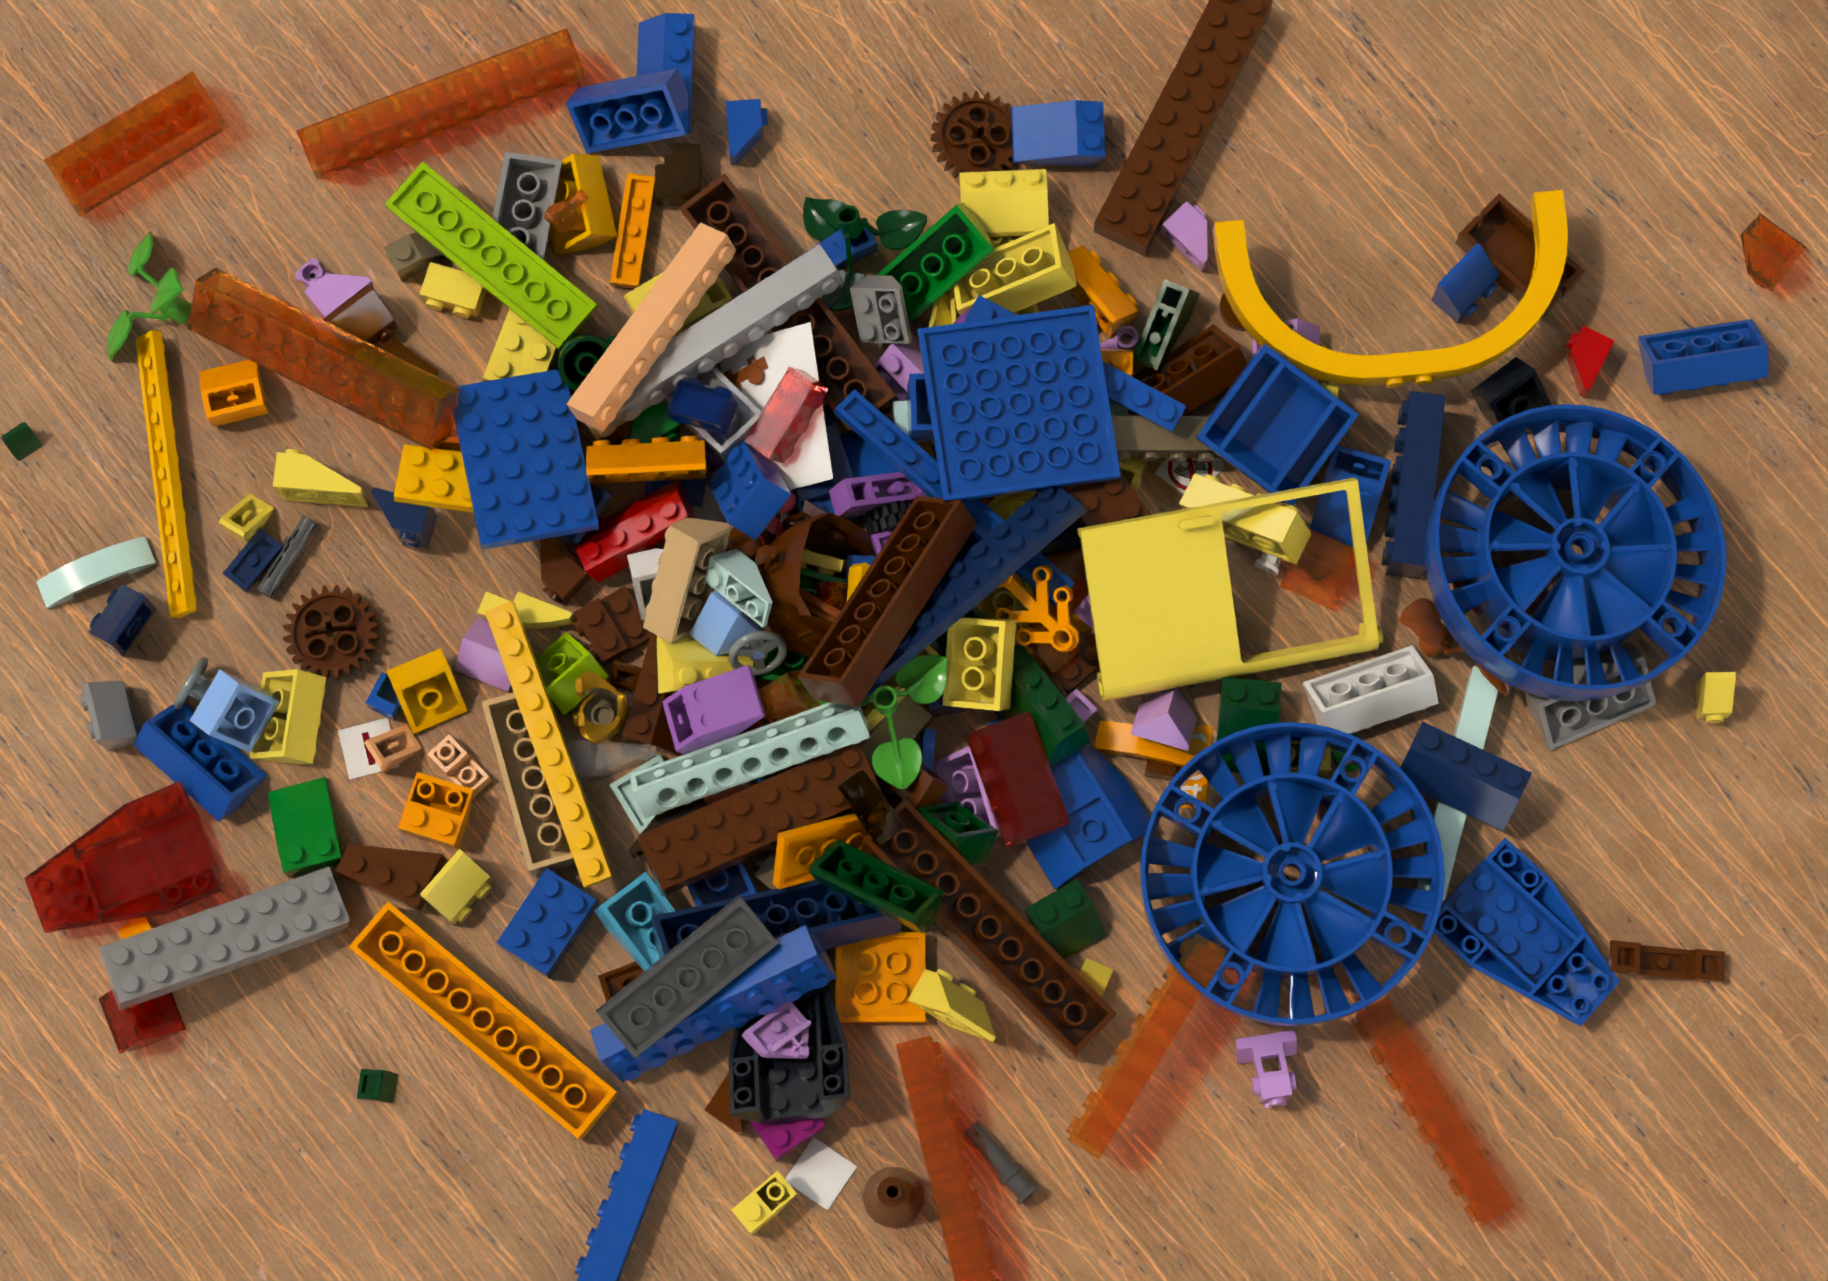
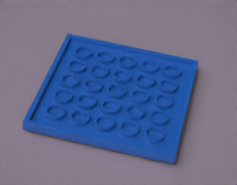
M1094 305L918 329L943 502L1120 479V467Z

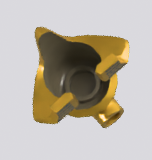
M587 671L575 679L577 696L582 699L586 694L593 693L583 701L579 711H573L574 728L580 729L581 735L589 742L601 744L611 739L623 729L629 713L626 696L623 693L618 692L611 684L597 674Z

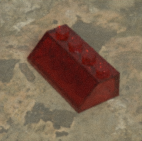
M1030 711L988 725L966 736L1006 848L1031 842L1071 824Z

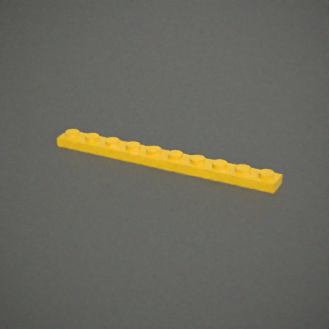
M151 330L136 338L135 341L170 618L180 619L197 611V600L194 593L193 569L190 561L189 539L185 522L186 513L183 506L182 483L178 466L179 457L176 450L175 428L171 411L172 402L169 395L168 372L164 355L165 346L162 339V331Z
M510 601L485 611L583 886L588 888L611 879L614 875L516 604Z

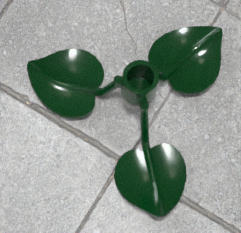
M806 197L803 206V221L807 233L813 239L823 241L840 230L845 239L848 269L847 272L838 270L843 283L838 285L837 289L832 293L821 296L828 308L833 311H843L852 308L853 302L850 287L866 277L862 273H852L851 239L859 237L863 227L867 228L873 235L880 236V241L884 247L892 250H902L908 248L919 238L927 223V215L911 210L888 211L877 218L876 226L878 229H875L868 223L867 218L861 219L858 209L854 206L846 205L841 201L833 199Z

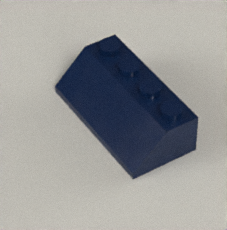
M1423 721L1400 767L1421 794L1502 832L1510 820L1532 772Z

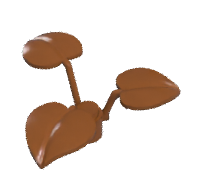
M1468 581L1453 582V589L1467 586ZM1420 598L1405 608L1398 622L1409 627L1420 638V649L1427 657H1434L1441 652H1444L1445 655L1454 652H1464L1460 646L1451 647L1454 638L1446 625L1441 622L1439 612L1432 601ZM1476 607L1471 609L1477 616L1482 617ZM1505 653L1503 656L1510 660L1508 655ZM1477 664L1481 673L1504 696L1509 694L1510 685L1491 675Z

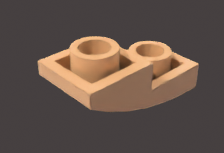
M449 734L427 754L453 783L474 789L473 798L492 781L486 772Z

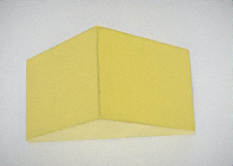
M250 493L220 518L219 523L227 533L247 544L257 531L263 528L273 513L274 507Z

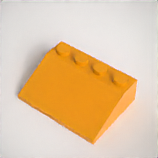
M683 436L680 442H669L668 437L652 438V443L641 444L640 439L622 440V445H611L609 440L593 441V446H587L586 475L591 484L706 478L705 441H699L698 436Z

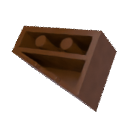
M348 844L336 872L343 878L421 913L426 901L420 893L440 872L447 859L440 853Z

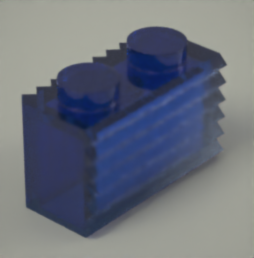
M680 379L666 412L672 421L726 435L734 413H736L738 403L732 392L725 387L716 386L714 389L705 387L704 383L695 379H689L688 382Z

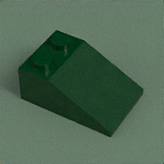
M1222 677L1216 741L1254 726L1278 723L1282 682ZM1265 742L1255 744L1263 775H1271ZM1231 753L1223 755L1222 757L1229 770L1233 773H1240Z

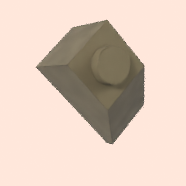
M417 233L408 234L384 247L401 282L427 269L430 262L436 264L447 258Z

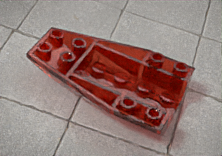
M180 781L124 804L24 878L45 933L165 915L223 891L219 866L199 814Z

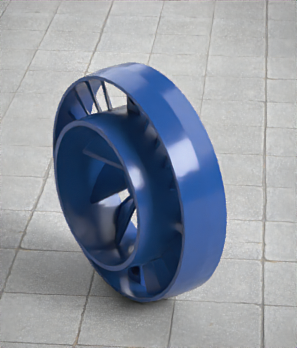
M1563 404L1529 409L1512 415L1493 425L1467 447L1448 472L1433 504L1426 531L1425 567L1432 598L1442 621L1460 647L1478 665L1506 684L1530 694L1562 701H1589L1616 696L1650 682L1674 666L1698 642L1714 617L1722 596L1726 573V544L1718 510L1707 486L1686 457L1669 441L1644 424L1620 413L1586 405ZM1559 432L1566 433V452L1564 453L1561 451ZM1528 434L1533 435L1539 455L1538 459L1534 455L1527 436ZM1591 438L1598 439L1595 455L1589 454ZM1500 443L1517 471L1515 472L1489 448ZM1622 450L1637 459L1630 469L1616 462ZM1481 467L1488 468L1492 476L1484 474ZM1458 473L1490 499L1484 508L1449 491ZM1658 479L1666 485L1677 500L1675 504L1667 508L1664 507L1659 497L1651 489ZM1554 488L1570 490L1572 492L1574 518H1566ZM1517 495L1554 527L1555 530L1552 534H1549L1495 509L1506 500ZM1603 506H1605L1610 512L1600 524L1595 523ZM1440 518L1447 519L1459 524H1463L1474 529L1472 531L1455 526L1440 523ZM1688 520L1692 532L1675 536L1672 525ZM1572 545L1580 547L1583 554H1577L1573 550ZM1546 550L1547 555L1496 570L1491 560L1492 551ZM1440 551L1466 552V557H1441ZM1677 552H1698L1699 565L1676 564ZM1558 573L1560 577L1537 611L1530 617L1526 613L1527 608ZM1674 578L1699 583L1698 598L1670 590ZM1468 581L1467 586L1450 590L1448 583ZM1669 604L1693 615L1691 623ZM1476 607L1484 621L1488 624V630L1480 636L1463 613ZM1664 623L1673 628V634L1664 629ZM1638 629L1643 631L1670 655L1667 660L1644 676L1639 674L1621 644ZM1511 646L1526 653L1521 666L1503 656ZM1611 650L1623 682L1616 684L1607 683L1599 657L1600 654ZM1545 660L1556 661L1553 679L1541 676ZM1585 660L1588 685L1574 684L1573 661Z
M1286 722L1254 726L1224 737L1199 752L1174 776L1162 793L1152 812L1141 851L1140 891L1143 908L1151 933L1168 963L1192 989L1214 1005L1234 1015L1270 1025L1306 1026L1326 1023L1349 1016L1383 997L1403 979L1425 950L1434 932L1444 893L1445 872L1440 836L1433 816L1414 783L1399 766L1369 743L1337 729L1309 723ZM1291 741L1300 742L1298 773H1291ZM1264 742L1271 774L1265 777L1255 745ZM1325 747L1345 753L1330 780L1318 777ZM1231 753L1245 783L1241 787H1239L1225 763L1223 755ZM1348 764L1356 765L1360 770V776L1356 778L1348 777L1345 774L1344 767ZM1370 768L1394 790L1371 810L1355 796ZM1198 771L1202 773L1223 798L1215 809L1181 790L1185 783ZM1271 797L1283 844L1278 845L1257 799ZM1320 802L1329 806L1307 846L1303 845ZM1183 805H1190L1195 810V816L1191 819H1185L1180 816L1179 808ZM1408 810L1410 811L1414 821L1384 834L1381 825ZM1162 816L1198 837L1195 847L1191 848L1154 837ZM1214 829L1263 856L1265 860L1263 863L1206 842ZM1420 843L1424 844L1426 855L1392 860L1390 851ZM1363 847H1367L1369 851L1365 854L1324 865L1321 864L1323 861ZM1149 864L1190 868V873H1149ZM1289 866L1295 867L1299 871L1300 877L1296 881L1287 880L1283 870ZM1393 877L1429 878V890L1392 887ZM1262 881L1263 886L1206 911V895ZM1319 886L1371 911L1370 916L1319 889ZM1191 894L1192 900L1154 910L1150 901ZM1278 901L1279 905L1257 957L1254 959L1248 952V949L1273 905ZM1302 902L1306 909L1308 918L1313 928L1324 961L1316 959L1310 934L1300 904ZM1392 904L1424 913L1425 917L1421 929H1416L1386 911L1387 905ZM1196 919L1201 924L1168 944L1161 936ZM1397 928L1403 932L1404 941L1402 943H1394L1390 940L1389 931L1391 929ZM1368 939L1404 959L1400 968L1382 986L1354 954ZM1213 942L1226 957L1206 989L1181 966L1209 943ZM1339 964L1344 968L1361 998L1360 1001L1352 1005L1349 1004L1333 970ZM1231 969L1238 974L1239 980L1236 984L1229 985L1223 981L1222 973L1225 970ZM1251 971L1263 975L1253 1012L1232 1004ZM1316 974L1327 1012L1318 1016L1314 1015L1308 976ZM1281 978H1290V1017L1278 1018Z

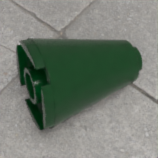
M574 334L563 344L559 351L557 367L562 381L576 391L610 345L605 340L594 335Z

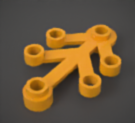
M1040 565L1033 570L1032 576L1036 582V599L1014 578V573L997 587L1005 586L1028 610H1014L1010 606H1003L996 611L995 618L1003 619L1001 613L1004 610L1009 614V619L1016 620V622H1041L1049 630L1034 631L1033 628L1028 626L1019 629L1016 633V640L1020 645L1051 643L1060 652H1069L1076 648L1079 643V633L1070 624L1069 602L1072 601L1074 593L1068 586H1061L1054 591L1053 598L1057 603L1056 620L1050 614L1048 581L1051 580L1053 572L1048 565ZM1040 569L1046 572V579H1042L1039 576ZM1061 590L1066 592V594H1067V599H1066V600L1061 599V597H1060V591H1061ZM1023 631L1029 634V641L1023 639ZM1062 632H1066L1069 635L1068 642L1062 639Z

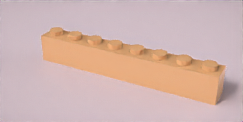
M703 223L697 226L567 402V406L577 420L601 432H604L607 426L613 422L623 404L632 396L634 389L643 377L649 373L651 366L659 355L665 351L676 332L682 328L684 321L693 309L699 305L701 298L709 287L715 283L717 276L726 264L732 260L736 249L727 234Z

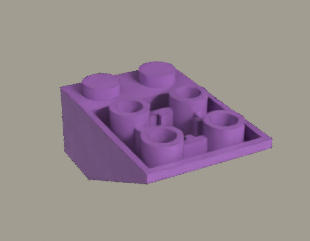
M749 665L684 686L662 701L676 752L681 754H687L735 737L765 717L753 672Z

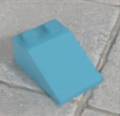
M644 872L593 910L613 938L643 971L660 959L653 939L652 916L675 911L666 897H662L657 885L648 873Z

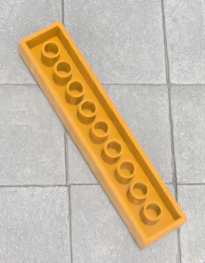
M389 901L349 946L354 953L580 1142L618 1098L619 1094Z

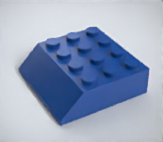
M1264 344L1256 351L1210 414L1196 439L1267 492L1273 493L1308 486L1359 414ZM1298 498L1281 502L1293 506Z

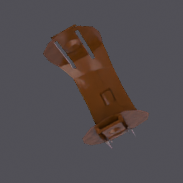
M805 500L803 511L791 516L782 510L780 522L788 526L789 529L779 535L770 545L757 548L755 560L757 566L765 563L762 579L772 600L765 631L773 632L782 637L787 645V650L811 657L833 622L811 616L799 595L801 556L804 546L817 553L847 560L848 555L867 556L873 548L871 534L853 522L833 513H825Z

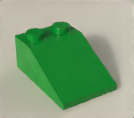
M326 777L268 792L275 839L283 873L290 878L339 865L344 855V850Z

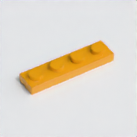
M627 173L610 277L611 286L632 289L640 286L655 192V176Z

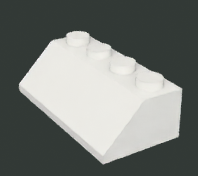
M1413 645L1303 682V687L1317 725L1334 728L1348 734L1362 729H1369L1374 725L1395 720L1400 716L1425 710L1430 706L1439 704L1434 675Z

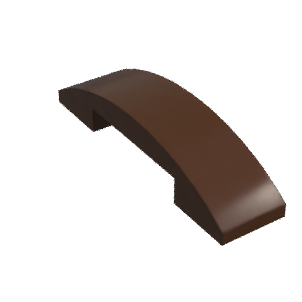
M1610 941L1609 971L1672 980L1724 981V951L1686 950L1647 946L1636 942Z

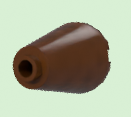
M887 1167L874 1173L866 1183L863 1193L864 1206L869 1216L878 1224L890 1228L902 1227L913 1221L921 1211L924 1200L923 1189L919 1180L910 1171L900 1167ZM889 1189H897L899 1191L898 1195L895 1198H890L887 1195Z

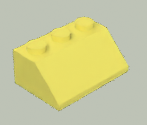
M1046 169L959 173L960 203L964 202L983 225L989 237L1025 236L1049 225Z
M962 617L948 629L946 658L948 661L947 682L943 692V706L994 711L1010 709L1016 620Z
M690 635L673 643H669L657 636L658 694L675 693L684 686L734 670L729 663V653L715 656ZM737 655L738 661L742 665L753 667V661L750 657Z
M299 669L263 672L261 688L279 700L280 703L250 752L249 759L292 765L313 764L316 754L318 728L321 724L322 702L326 692V677Z

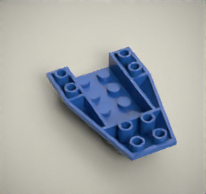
M999 718L988 723L993 743L996 742L1023 839L1054 890L1080 876L1081 871L1128 843L1133 844L1145 837L1150 817L1127 780L1089 743L1041 774Z
M1506 838L1473 869L1441 905L1440 914L1433 933L1465 963L1578 1026H1581L1620 983L1615 973L1609 971L1608 963L1552 880Z

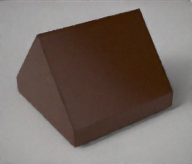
M615 660L610 684L635 692L642 667Z

